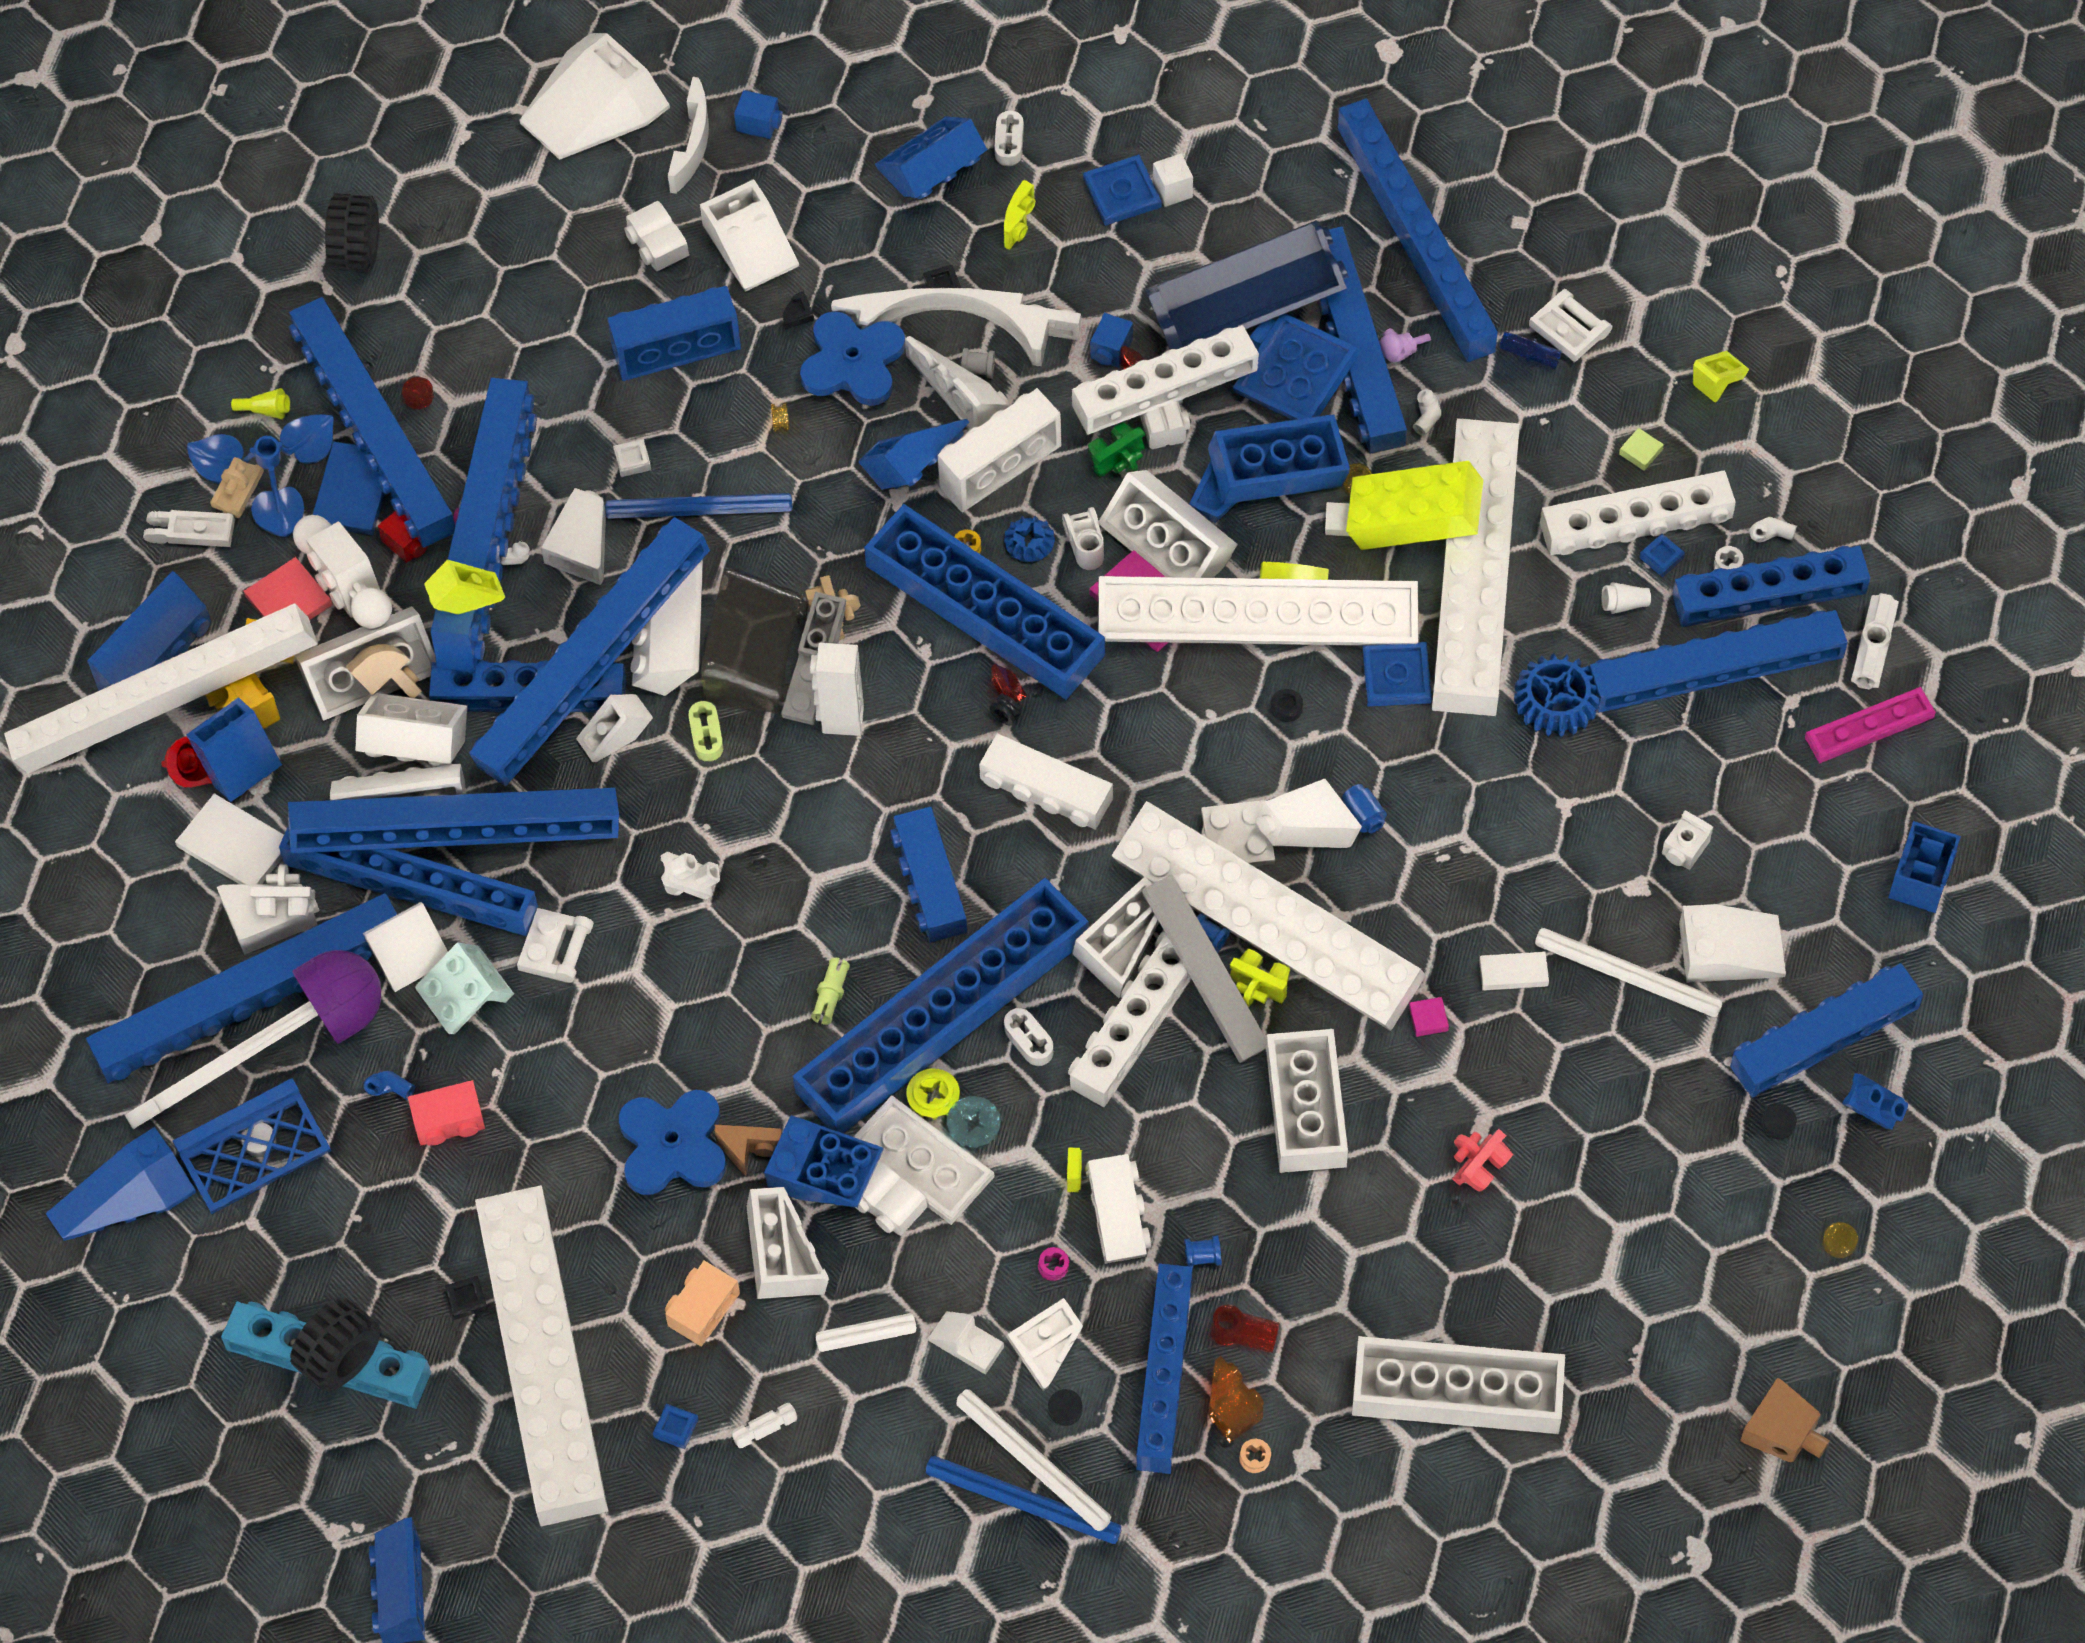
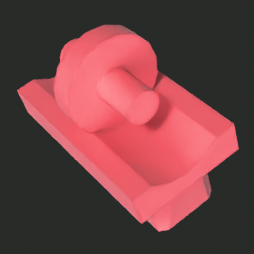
M1498 1129L1493 1135H1487L1479 1146L1477 1143L1482 1138L1479 1133L1473 1132L1470 1137L1462 1134L1458 1135L1454 1140V1144L1458 1149L1454 1158L1460 1163L1466 1157H1468V1160L1452 1179L1458 1185L1466 1182L1479 1192L1484 1190L1493 1180L1494 1176L1482 1166L1483 1163L1488 1159L1496 1168L1500 1169L1513 1156L1510 1149L1502 1142L1506 1135Z

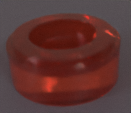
M414 377L403 385V399L409 407L422 409L432 403L434 390L428 379Z

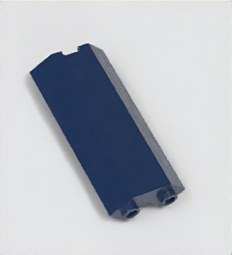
M1317 220L1145 289L1169 350H1177L1188 346L1197 339L1212 337L1227 328H1236L1241 325L1245 329L1347 289L1344 279L1349 278L1343 261L1337 262L1331 253L1329 245L1333 244V239L1328 227L1322 228Z

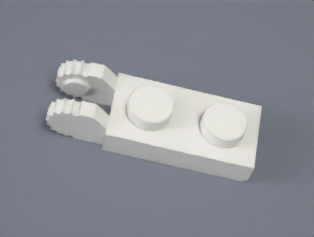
M171 510V512L151 511L147 514L146 522L157 527H168V529L148 528L144 530L143 538L147 542L157 544L168 542L171 544L230 547L235 518L233 514L180 510Z

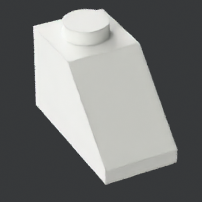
M636 694L610 695L576 739L591 761L598 762L636 740L653 717Z

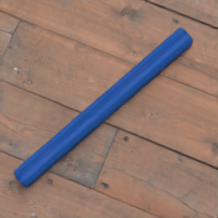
M790 493L607 500L605 503V513L609 519L789 512L792 510V496Z
M931 1456L927 1463L926 1474L1103 1541L1116 1544L1121 1535L1122 1527L1120 1524L1110 1521L1105 1529L1097 1531L1069 1505L937 1456Z

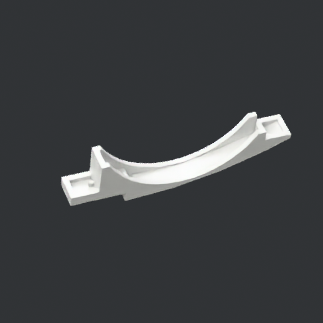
M972 288L906 289L833 300L831 305L832 312H842L848 315L856 326L862 327L861 330L876 322H894L908 315L924 311L954 310L975 314L996 323L1009 332L1021 344L1032 365L1042 366L1048 336L1079 341L1081 333V313H1074L1067 309H1049L1036 304L1024 305L1023 294Z

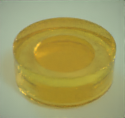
M1843 1222L1831 1224L1823 1236L1824 1249L1828 1254L1836 1258L1850 1256L1855 1251L1858 1243V1235L1855 1229Z

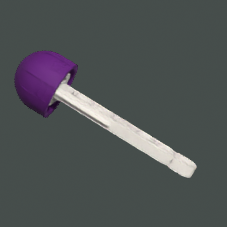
M334 950L315 956L292 971L308 997L309 1002L125 1114L126 1119L131 1127L135 1129L318 1015L337 1044L341 1043L366 1027L376 1015L381 1002V985L377 973L364 958L352 952Z

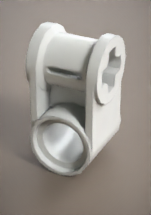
M1094 507L1088 508L1087 512L1071 516L1068 513L1062 514L1064 530L1068 541L1071 543L1077 564L1086 570L1099 568L1104 561V543Z

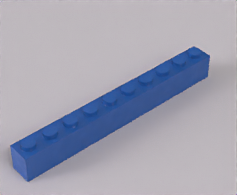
M1367 98L1339 108L1338 131L1467 363L1495 353L1498 331Z
M318 298L290 311L292 325H289L288 328L296 343L302 342V353L308 364H315L314 373L320 385L326 384L329 389L326 392L334 407L339 405L342 410L339 414L347 429L352 427L354 430L352 436L359 450L365 449L367 452L365 459L372 472H379L380 477H378L381 488L385 494H392L393 499H391L397 515L400 517L405 514L407 521L404 524L412 539L417 537L424 548L454 534L456 525L452 512L324 298Z
M676 517L659 530L654 541L639 553L637 560L627 571L619 576L614 587L607 595H603L598 600L594 610L587 618L582 619L578 623L574 633L566 642L558 646L554 656L546 665L537 670L534 679L525 689L517 693L514 702L504 713L497 716L493 726L487 733L476 740L469 754L477 768L505 787L708 554L710 549L703 534Z
M596 788L288 802L290 853L618 838L619 810L616 789Z
M384 893L87 1037L86 1040L107 1083L125 1079L132 1071L142 1066L153 1065L160 1061L163 1056L173 1051L184 1050L192 1042L204 1036L215 1035L223 1027L235 1021L246 1020L253 1012L264 1007H272L278 1004L282 998L294 992H303L292 971L319 954L343 950L355 953L368 960L373 952L363 933L396 916L397 913L388 896Z

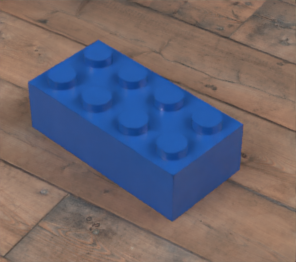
M727 286L709 288L701 293L679 296L675 300L660 304H650L642 309L620 312L615 316L607 318L612 350L622 381L741 349L737 314Z
M1334 414L1215 431L1208 447L1223 504L1342 487L1350 472V466Z

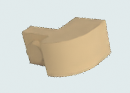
M387 644L370 646L362 650L345 666L371 695L377 692L390 678L410 698H415L422 692L415 684L420 679L407 665L401 669L410 661L409 658L394 646Z

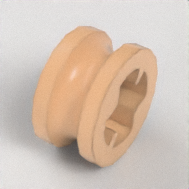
M1260 1439L1246 1441L1240 1451L1239 1460L1241 1466L1251 1473L1264 1471L1270 1462L1271 1449L1266 1442ZM1252 1450L1256 1453L1260 1450L1263 1452L1261 1456L1263 1461L1259 1462L1256 1459L1249 1461L1250 1452L1248 1451Z

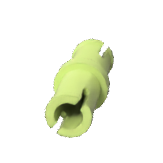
M831 958L829 960L824 981L820 982L817 988L819 996L811 1018L818 1023L821 1013L824 1011L825 1014L821 1023L823 1025L831 1024L837 1002L842 999L844 994L842 986L850 964L843 960L839 971H837L836 968L840 958Z

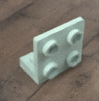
M459 942L445 954L415 987L448 1034H455L486 1001L506 1003L514 995L479 946Z

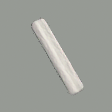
M908 1313L820 1331L816 1333L817 1347L819 1351L824 1352L912 1334L916 1332V1322L913 1314Z

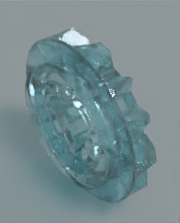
M979 1096L964 1097L958 1100L949 1110L947 1126L951 1138H955L961 1146H972L976 1149L985 1144L989 1145L995 1136L998 1135L1001 1120L999 1112L994 1104ZM980 1112L979 1124L983 1127L976 1126L969 1133L968 1122L964 1119L972 1120Z

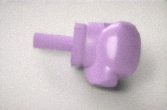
M1389 328L1383 332V337L1379 343L1383 356L1388 361L1399 362L1416 353L1417 345L1431 341V337L1429 334L1413 338L1408 332L1398 335L1393 329Z

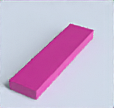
M1919 687L1806 732L1805 739L1820 764L1933 719L1936 712L1922 688Z

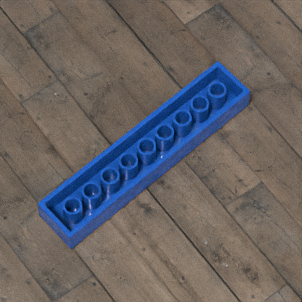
M491 378L448 560L494 572L499 582H501L503 566L500 564L501 557H506L508 553L507 531L512 532L514 513H512L513 506L518 507L520 489L518 484L519 481L523 482L525 479L526 465L523 462L524 457L530 456L531 438L529 436L530 432H535L537 414L532 413L534 395L529 394L528 381ZM496 603L459 615L435 610L431 636L437 668L475 672L477 661L483 660L485 642L482 641L483 635L489 634L491 616L488 615L489 609L495 608Z
M1045 877L794 1074L795 1093L829 1129L844 1134L907 1084L913 1076L926 1069L1071 954L1076 939L1089 928V921Z

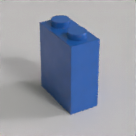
M239 697L186 734L214 788L229 802L244 794L249 788L282 766L255 712Z

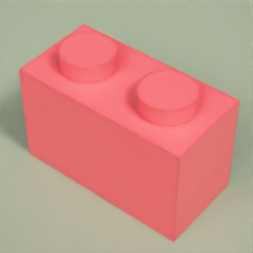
M473 1080L408 1097L420 1146L425 1144L438 1145L446 1139L456 1136L469 1137L485 1129Z

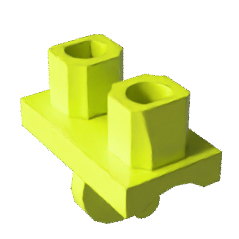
M1247 949L1240 959L1234 957L1230 964V976L1237 983V989L1240 993L1244 994L1243 999L1248 1007H1250L1254 999L1265 1004L1267 998H1270L1282 1004L1287 996L1290 968L1278 962L1274 963L1270 972L1267 973L1259 969L1263 962V957L1251 949Z

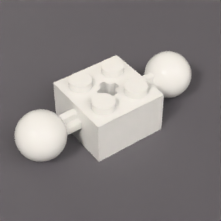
M308 515L300 519L293 531L295 545L300 551L307 554L312 567L316 571L318 570L319 573L315 575V578L324 592L327 590L331 592L329 595L338 610L343 608L351 618L353 617L359 625L365 628H378L384 625L391 616L392 603L388 595L380 590L366 554L339 521L331 525L325 518L318 515Z

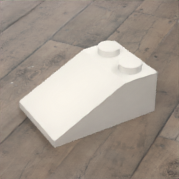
M1718 904L1683 906L1679 925L1687 983L1780 978L1786 976L1778 915Z

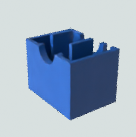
M1913 821L1888 898L1936 913L1961 836Z

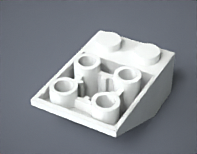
M754 179L700 204L703 227L745 292L799 267V262L767 198Z

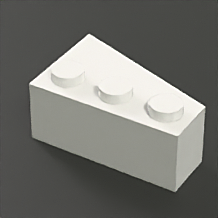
M1146 877L1140 880L1076 939L1072 953L1118 998H1120L1124 986L1129 981L1159 924L1156 915L1142 893L1144 888L1152 885Z
M1128 1154L1088 1161L1085 1171L1086 1176L1090 1180L1091 1200L1095 1207L1097 1228L1105 1264L1145 1257L1147 1254L1146 1248H1151V1240L1148 1227L1142 1228L1140 1215L1145 1214L1142 1194L1136 1195L1134 1182L1139 1181L1136 1161L1130 1162Z
M785 1188L750 1189L746 1207L757 1299L825 1294L829 1277L825 1269H822L815 1255V1249L812 1243L808 1241L801 1227L802 1223Z

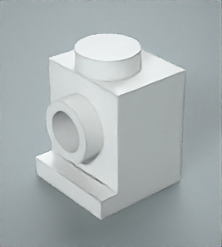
M1685 810L1680 821L1665 840L1662 854L1672 864L1683 866L1690 870L1709 844L1713 826Z

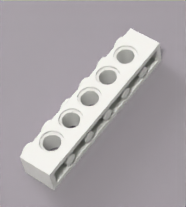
M1243 325L1236 328H1227L1212 337L1197 339L1188 346L1177 350H1168L1156 358L1141 360L1132 367L1121 371H1112L1103 378L1079 384L1076 388L1072 389V407L1088 435L1253 373L1258 369L1259 353Z
M1724 470L1543 507L1540 526L1549 555H1568L1576 550L1585 548L1597 549L1609 543L1619 541L1631 542L1638 537L1648 535L1659 536L1661 533L1665 534L1668 531L1677 529L1690 530L1698 525L1707 523H1723L1733 518L1736 502ZM1694 502H1702V503H1704V504H1703V505H1698V504H1696V503H1694ZM1663 508H1671L1674 511H1667ZM1634 514H1640L1644 517H1636ZM1604 520H1609V521H1612L1613 523L1608 524V523H1604L1603 521H1604ZM1577 526V527H1581L1582 529H1581V530H1576V529H1573L1572 527Z
M1164 930L1155 943L1157 948L1151 956L1146 955L1138 968L1139 974L1134 982L1129 980L1121 992L1122 999L1116 1007L1111 1006L1103 1020L1104 1026L1099 1033L1094 1031L1086 1044L1087 1050L1082 1058L1076 1057L1069 1068L1070 1089L1102 1107L1106 1106L1191 980L1189 973ZM1167 959H1176L1179 962L1174 965L1166 964L1164 961ZM1150 984H1158L1161 986V988L1158 990H1150L1147 988V986ZM1134 1009L1142 1010L1144 1013L1139 1016H1134L1129 1012ZM1124 1035L1127 1039L1119 1042L1113 1040L1112 1037ZM1100 1060L1110 1063L1106 1067L1094 1065L1095 1062Z

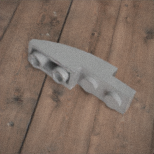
M815 592L799 644L798 660L781 713L783 718L814 725L816 705H814L815 690H812L813 674L810 673L811 656L817 655L819 643H839L846 599Z

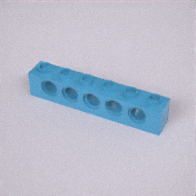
M236 1301L221 1336L226 1350L301 1373L291 1365L290 1353L293 1348L288 1346L292 1339L297 1338L306 1322L299 1321L295 1315L281 1311L277 1314L267 1311L266 1307L256 1302L244 1304ZM261 1329H272L270 1334H268L267 1336H257V1333ZM379 1341L367 1364L353 1379L343 1386L417 1409L431 1370L428 1361L422 1354L411 1350L403 1353L394 1350L388 1343ZM390 1367L399 1368L398 1372L392 1376L383 1375L384 1371Z

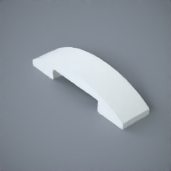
M697 77L692 78L687 98L688 116L694 122L686 152L674 151L668 172L670 193L676 194L692 178L701 163L707 146L709 123L703 86Z

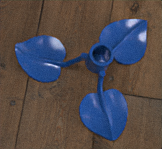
M322 414L295 419L282 429L280 442L272 436H262L255 442L254 448H250V453L243 460L244 452L240 442L233 436L225 434L212 435L202 440L188 443V455L196 471L206 480L217 484L221 483V475L225 469L229 468L234 457L246 463H249L255 457L260 467L268 469L272 491H263L255 497L251 507L253 519L265 531L279 537H287L293 533L295 525L303 518L304 502L300 493L293 487H284L278 490L274 467L280 463V452L287 456L294 453L295 458L305 464L317 463L325 459L329 455L333 444L334 419L332 415Z

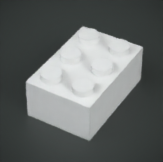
M374 693L357 714L355 751L365 752L370 757L388 755L395 756L401 761L424 760L435 766L451 764L465 742L467 706Z

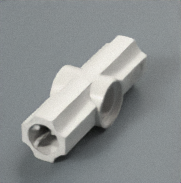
M1880 593L1879 595L1871 596L1851 682H1854L1859 688L1869 690L1879 687L1899 601L1895 600L1891 595ZM1870 640H1878L1880 643H1873Z

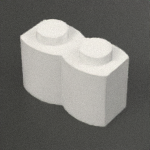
M659 201L626 216L627 227L624 228L626 236L631 244L637 243L640 247V256L647 266L651 264L656 271H659L689 256L688 245L684 236L672 222L667 211Z
M879 1161L858 1208H855L864 1214L868 1211L877 1217L875 1219L876 1223L887 1233L894 1231L901 1236L928 1206L926 1197L921 1192L900 1178L883 1162Z

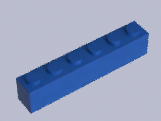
M1902 963L1893 968H1890V966L1884 967L1865 983L1858 981L1852 984L1839 997L1830 996L1824 999L1818 1005V1008L1811 1012L1802 1011L1796 1014L1790 1020V1023L1783 1027L1774 1026L1768 1029L1762 1035V1038L1755 1042L1746 1041L1740 1044L1734 1050L1730 1067L1751 1098H1754L1919 1009L1923 993Z

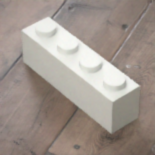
M819 643L818 653L811 656L810 673L813 674L812 690H815L816 721H821L822 733L861 736L864 702L858 645Z
M998 733L979 764L980 779L989 787L994 789L1002 788L1011 792L1014 797L1021 801H1031L1040 805L1048 813H1058L1068 817L1074 824L1080 827L1088 826L1096 830L1113 800L1112 783Z

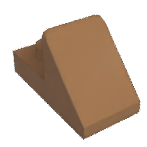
M715 1125L714 1130L717 1145L745 1176H747L749 1152L762 1157L772 1156L782 1135V1129Z

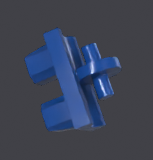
M1857 1073L1854 1074L1852 1088L1842 1103L1854 1112L1865 1116L1885 1129L1893 1130L1896 1121L1901 1122L1908 1108V1103L1904 1101L1905 1099L1864 1075Z

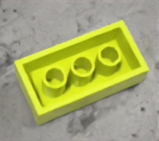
M1469 460L1353 477L1346 532L1361 550L1477 535L1483 478Z

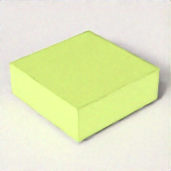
M1638 428L1620 448L1619 455L1645 471L1662 452L1664 444Z

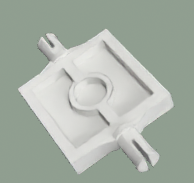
M1266 800L1201 808L1203 822L1201 835L1254 867L1275 865L1273 845L1266 835L1260 831L1255 822Z

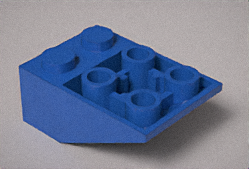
M963 419L880 440L858 462L881 490L893 487L898 489L903 485L912 486L923 476L921 471L927 465H933L938 461L937 455L946 445L954 444L964 435L962 430L970 422L968 419Z
M791 1115L765 1169L764 1174L767 1187H784L789 1197L798 1200L858 1208L884 1148Z

